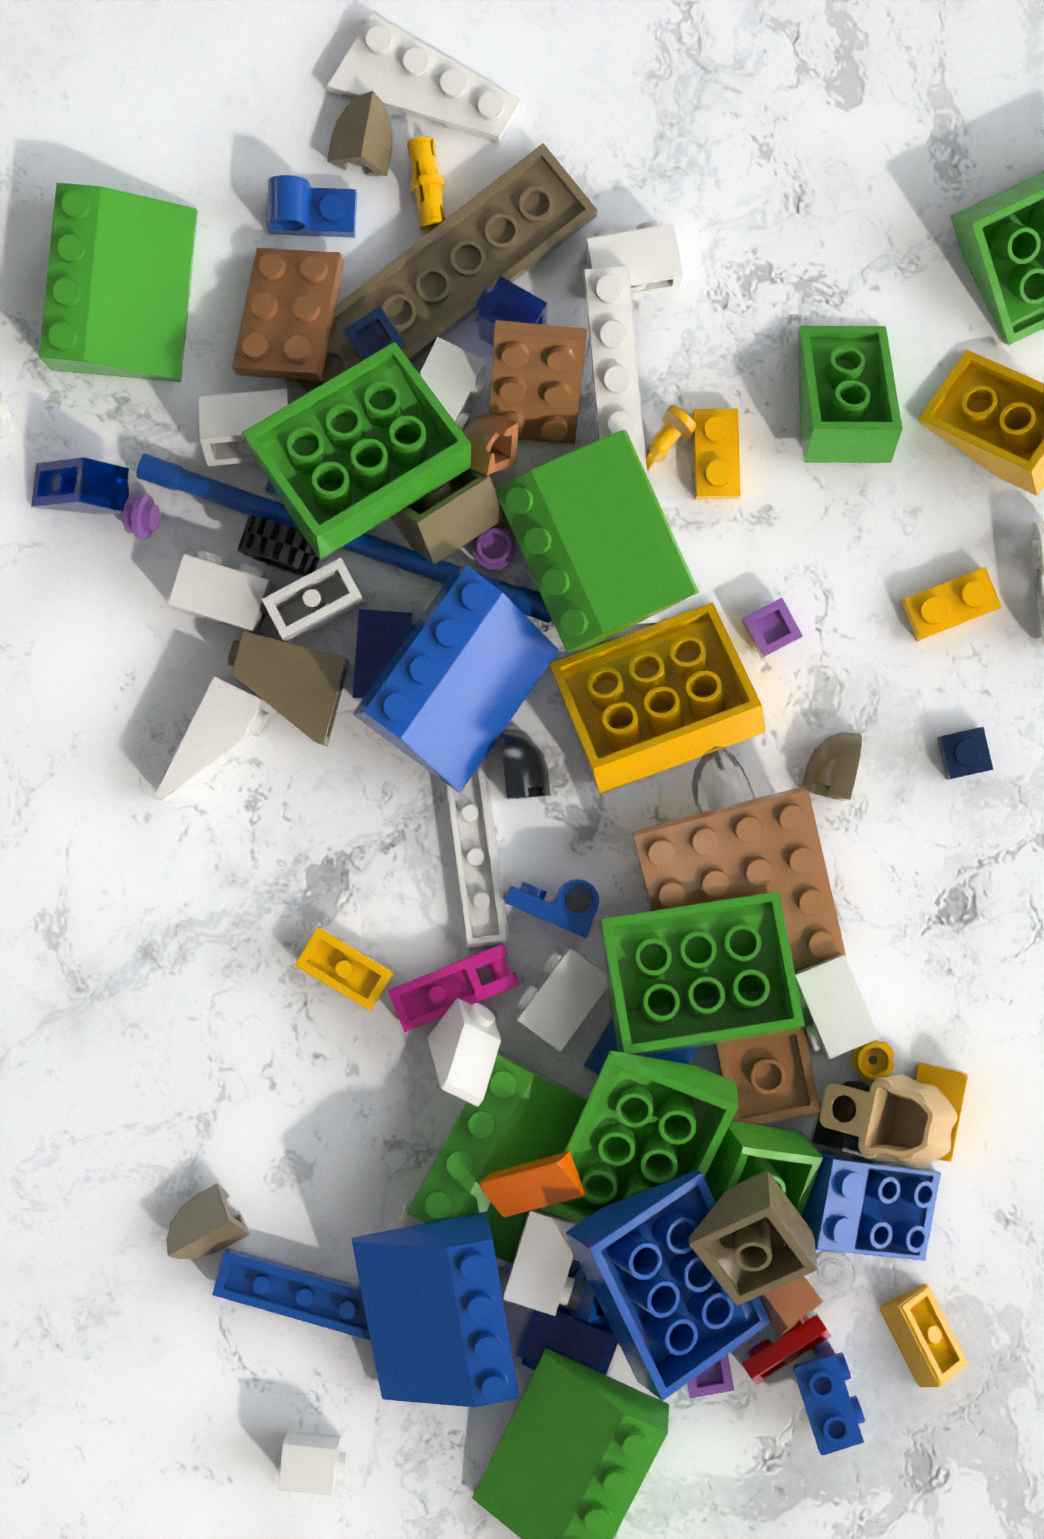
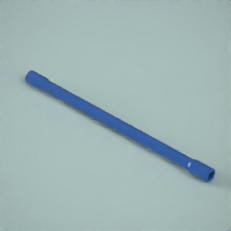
M144 453L139 461L136 472L138 479L173 491L179 490L247 515L274 520L279 524L283 523L293 529H298L282 503L188 471L181 465ZM367 533L360 535L341 547L442 584L447 581L453 571L462 568L443 560L433 565L415 550ZM478 573L503 592L524 615L550 624L551 616L540 592L524 586H514Z

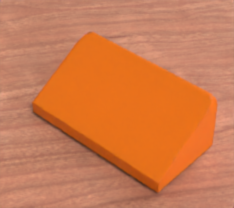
M570 1151L491 1172L479 1182L482 1191L502 1217L569 1201L585 1195Z

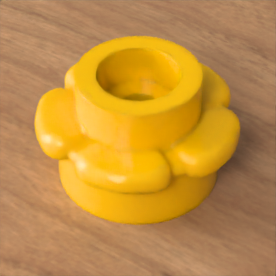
M875 1040L852 1051L850 1059L852 1068L857 1070L858 1076L865 1081L874 1082L878 1077H888L894 1068V1052L885 1041L878 1042ZM876 1056V1063L870 1064L869 1057Z

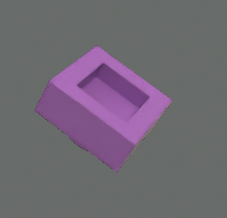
M783 598L742 618V622L761 658L803 637Z
M728 1354L687 1383L690 1398L734 1391Z

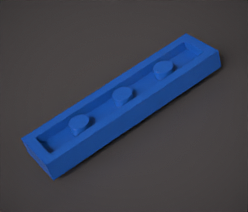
M227 1248L225 1250L212 1293L213 1296L371 1341L360 1286Z

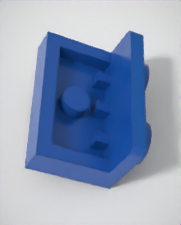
M828 1341L820 1343L812 1348L815 1359L794 1365L793 1372L817 1448L821 1455H827L864 1443L859 1424L864 1423L865 1419L857 1396L850 1397L845 1384L846 1380L851 1379V1374L843 1352L836 1354Z

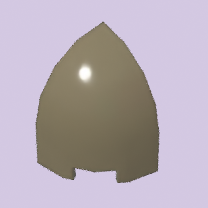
M374 91L358 96L346 106L336 121L331 136L327 162L343 170H346L347 163L367 167V176H387L392 151V130L384 104Z
M843 732L826 738L814 749L806 767L802 786H805L809 793L840 801L851 800L860 761L862 735L860 733Z
M216 1183L198 1193L180 1207L170 1223L166 1238L168 1256L177 1259H194L210 1255L250 1235L242 1215L239 1214L234 1218L232 1217L226 1202L229 1195L219 1184Z

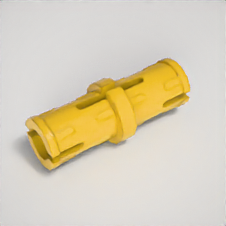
M422 136L407 142L413 177L409 182L411 192L415 194L417 200L420 230L430 232L446 220L442 200V190L445 185L444 178L439 174L437 167L435 140L428 136Z

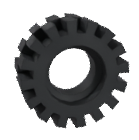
M250 515L248 517L237 548L239 552L253 557L252 559L262 561L267 565L275 566L297 575L306 576L316 570L319 557L299 529H293L286 524H279L274 520H266L259 516Z

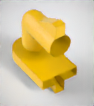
M670 405L666 410L662 420L665 424L650 442L646 457L648 471L654 463L662 462L666 458L668 450L680 436L688 442L696 429L694 420L674 405Z

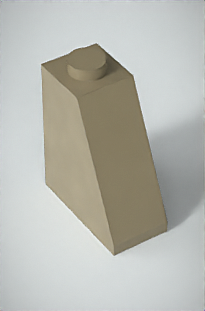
M243 631L241 640H234L230 648L228 665L233 666L231 674L319 745L328 747L350 665L349 660L341 656Z

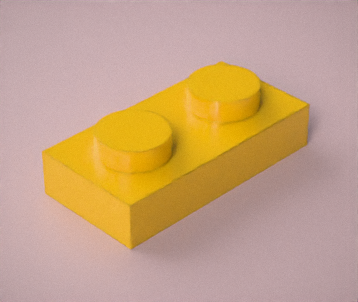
M738 408L695 409L693 412V420L696 423V429L693 433L695 500L739 499L741 490Z
M986 567L901 601L917 642L1002 607Z
M320 926L316 928L295 963L296 967L369 1011L373 1009L394 974V971Z

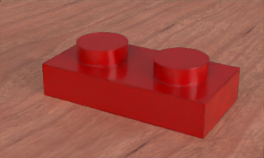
M818 1314L812 1318L806 1315L797 1321V1325L787 1331V1334L772 1343L770 1339H766L752 1347L747 1352L750 1358L744 1361L742 1365L751 1380L758 1385L830 1338L831 1335Z

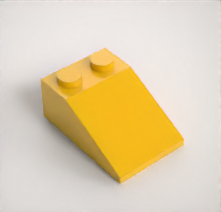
M966 349L924 409L918 421L921 425L999 479L1038 496L1044 488V383Z

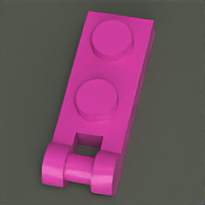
M504 944L495 945L388 990L404 1032L443 1017L457 998L472 1005L519 985L520 982L516 973L510 972L504 958L508 956ZM488 964L494 980L482 985L476 969Z

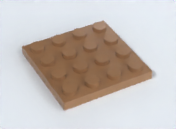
M805 786L631 831L651 911L779 891L794 970L812 966L839 954L846 956L810 794Z

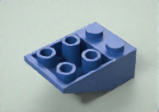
M816 1149L823 1157L802 1214V1218L814 1233L815 1249L925 1261L941 1173L841 1152Z

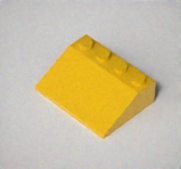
M713 602L549 664L600 795L765 733L762 704Z

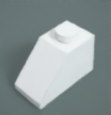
M457 998L427 1038L440 1088L475 1106H479L486 1093L501 1038L496 1026L495 1016L488 1008L479 1003L471 1005Z

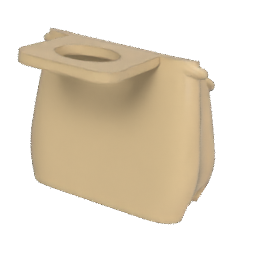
M896 1074L888 1077H878L872 1083L869 1092L838 1083L829 1084L825 1090L819 1119L822 1126L859 1137L858 1148L865 1158L900 1161L912 1166H921L945 1156L950 1151L951 1131L957 1121V1113L946 1096L936 1086L916 1081L904 1074ZM842 1095L850 1097L856 1105L854 1118L846 1123L838 1121L832 1111L835 1099Z

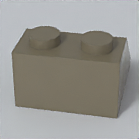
M468 469L390 518L409 545L434 565L452 556L457 549L504 520L505 516L490 476Z
M768 1170L728 1188L689 1237L691 1248L736 1306L817 1270L814 1233Z

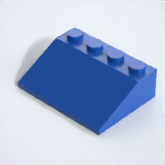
M467 565L452 572L352 715L455 791L461 793L559 649L503 592Z
M698 1170L602 1207L565 1232L637 1382L662 1401L771 1323L759 1296L736 1306L689 1245L690 1235L716 1204L702 1172Z
M487 1212L351 1238L382 1399L474 1408L519 1399L494 1244Z

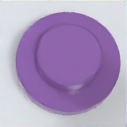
M141 494L137 498H129L123 510V525L125 531L133 533L136 538H149L152 532L156 531L159 526L160 509L155 505L150 495Z
M491 527L480 536L474 538L472 545L474 558L479 565L489 570H500L507 567L513 561L516 554V542L513 535L503 527Z

